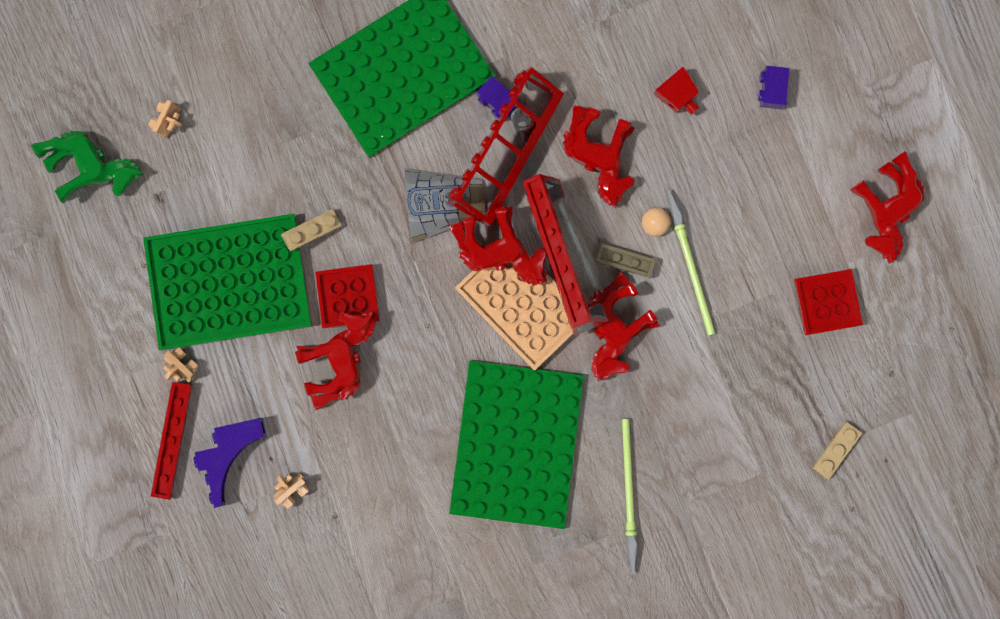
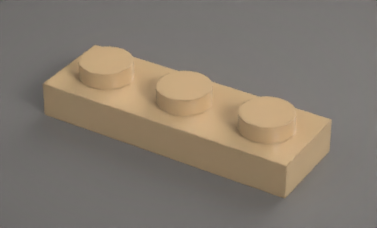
M331 209L282 233L281 236L291 252L340 228L341 224L334 210Z
M844 422L814 463L812 469L829 480L862 432L848 422Z

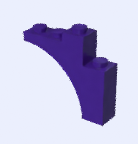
M263 418L216 427L212 437L217 447L195 452V457H193L195 468H198V471H207L205 481L210 486L209 501L214 505V508L226 505L225 482L234 460L251 443L267 437Z

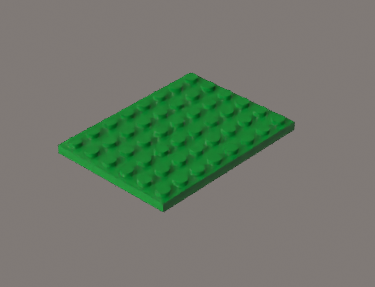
M407 0L308 63L369 158L481 88L491 76L496 78L446 0Z
M294 213L143 237L159 351L312 327L301 249L299 247L290 252L281 236L282 233L297 227Z
M469 360L449 514L565 529L584 375L539 369L534 371L531 368Z

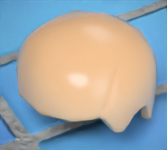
M651 208L643 215L641 226L645 233L650 236L659 237L670 229L671 217L663 208Z

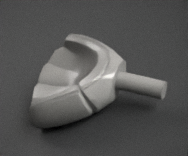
M525 106L537 117L539 116L538 112L535 109H533L530 106ZM515 108L511 112L512 123L516 131L520 133L521 144H525V133L530 131L536 122L520 109Z

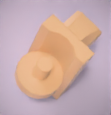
M169 100L159 102L157 111L160 115L158 119L152 118L148 126L153 129L152 131L167 139L170 131L172 132L175 126L181 127L182 125L177 121L181 108Z
M179 347L172 352L167 351L164 354V361L168 363L163 368L168 372L165 378L170 380L173 377L176 381H179L182 377L190 383L199 366L193 360H190L184 366L180 361L186 354Z
M301 473L294 478L290 474L285 478L279 475L277 477L279 483L274 486L277 492L273 496L277 505L281 503L285 508H290L295 503L291 496L293 492L296 491L301 497L309 492L304 476Z

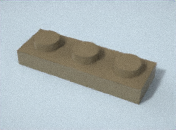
M601 243L595 262L651 278L656 259Z

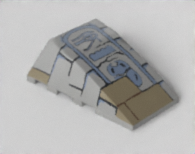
M405 168V185L412 243L435 236L444 231H449V226L463 222V219L470 217L448 204L450 200L448 196L451 190L460 186L464 181L461 179L462 176ZM472 178L462 199L485 215L482 179Z

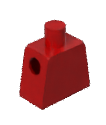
M684 67L680 68L654 92V95L676 113L685 108L692 115L700 108L693 101L699 94V91Z

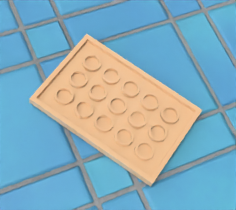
M512 263L507 264L508 268L496 271V268L486 271H472L455 289L534 371L573 334L556 282L548 274L545 276L547 283L533 286L531 283H524L522 278L517 276Z

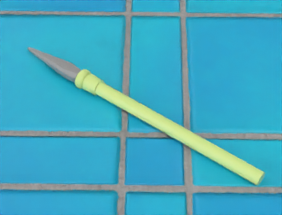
M668 189L671 220L675 225L674 229L677 231L678 239H680L707 334L712 335L715 334L687 240L683 215L670 189Z
M622 419L627 515L626 548L631 571L634 575L638 542L634 520L630 420Z

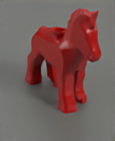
M574 105L569 132L565 131L563 135L565 139L563 141L564 151L575 162L584 165V169L590 172H595V170L600 172L597 184L599 188L598 194H600V198H603V202L616 208L618 202L622 201V195L635 183L634 177L631 176L618 178L620 152L625 139L633 133L635 127H632L630 122L619 119L609 146L588 142L587 129L593 121L599 119L601 111L591 107L585 109Z
M906 151L892 159L894 164L899 166L902 173L894 165H891L890 162L877 169L881 175H886L895 182L897 195L881 202L864 180L850 190L855 195L864 199L866 206L871 212L875 228L880 236H868L864 241L865 245L882 254V258H886L889 264L893 263L901 255L902 247L904 246L902 242L903 236L900 234L897 223L900 221L902 224L911 217L909 214L918 208L925 198L924 186H921L922 180L917 177V172L913 169Z
M504 206L494 210L503 238L484 248L475 239L476 216L465 218L462 220L463 222L449 226L450 231L458 241L459 248L462 250V252H459V258L463 259V264L472 271H486L496 268V271L508 268L507 264L512 263L514 271L519 278H522L524 283H531L533 286L547 283L545 276L548 273L544 271L547 252L544 248H539L531 258L529 257L524 245L516 237L512 227L513 206L508 208Z
M622 272L615 277L609 286L603 289V292L599 289L594 291V296L590 297L587 304L588 308L603 304L609 321L595 327L596 329L594 330L599 340L603 338L605 344L599 347V350L594 353L595 356L591 360V371L594 373V377H597V382L603 378L608 380V377L614 374L627 373L630 369L629 364L619 361L617 357L641 331L660 326L652 310L647 311L629 326H626L611 311L613 305L619 299L635 297L639 294L631 282L629 283Z
M342 312L338 315V319L348 328L347 330L335 335L327 343L316 347L297 346L298 351H295L299 364L328 356L329 362L336 373L335 378L327 384H316L312 381L304 383L307 395L311 396L315 410L341 398V401L347 400L349 395L353 396L359 389L361 373L358 363H361L359 353L354 351V347L366 342L373 335V328L376 326L374 313L366 314V312H363L359 315Z

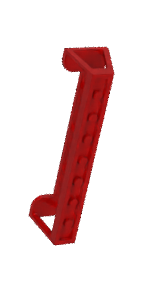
M532 67L526 70L523 69L514 78L513 83L515 85L508 94L510 97L508 103H504L500 108L499 113L501 115L499 119H495L491 124L490 130L492 131L490 135L484 137L480 144L482 146L481 151L475 153L471 160V163H473L470 170L467 169L461 178L464 181L460 186L453 188L448 196L450 198L448 204L470 217L476 216V220L485 226L492 225L496 217L494 210L502 207L564 96L563 92ZM532 74L534 77H536V78H537L540 82H542L544 85H542L541 83H539V82H537L536 80H534L533 78H531L530 75ZM527 80L551 95L540 117H537L517 100ZM513 106H516L536 122L521 151L499 134V130ZM494 139H497L517 155L503 183H500L480 168V164ZM476 172L499 188L485 215L462 199Z

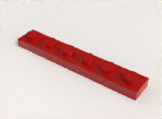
M172 382L150 497L167 500L172 498L193 385Z

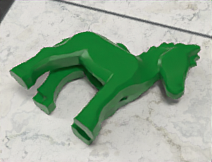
M71 130L70 133L64 132V134H61L62 138L53 137L44 142L31 144L35 155L39 159L44 157L47 152L55 150L46 159L42 160L49 173L55 170L57 164L63 158L74 156L80 175L55 190L58 199L63 204L79 189H84L89 185L105 184L113 181L112 191L114 195L121 196L133 181L138 180L137 177L144 175L140 171L141 168L135 162L132 163V160H121L118 158L115 161L111 160L104 163L103 159L106 157L100 148L97 149L88 135L82 131Z

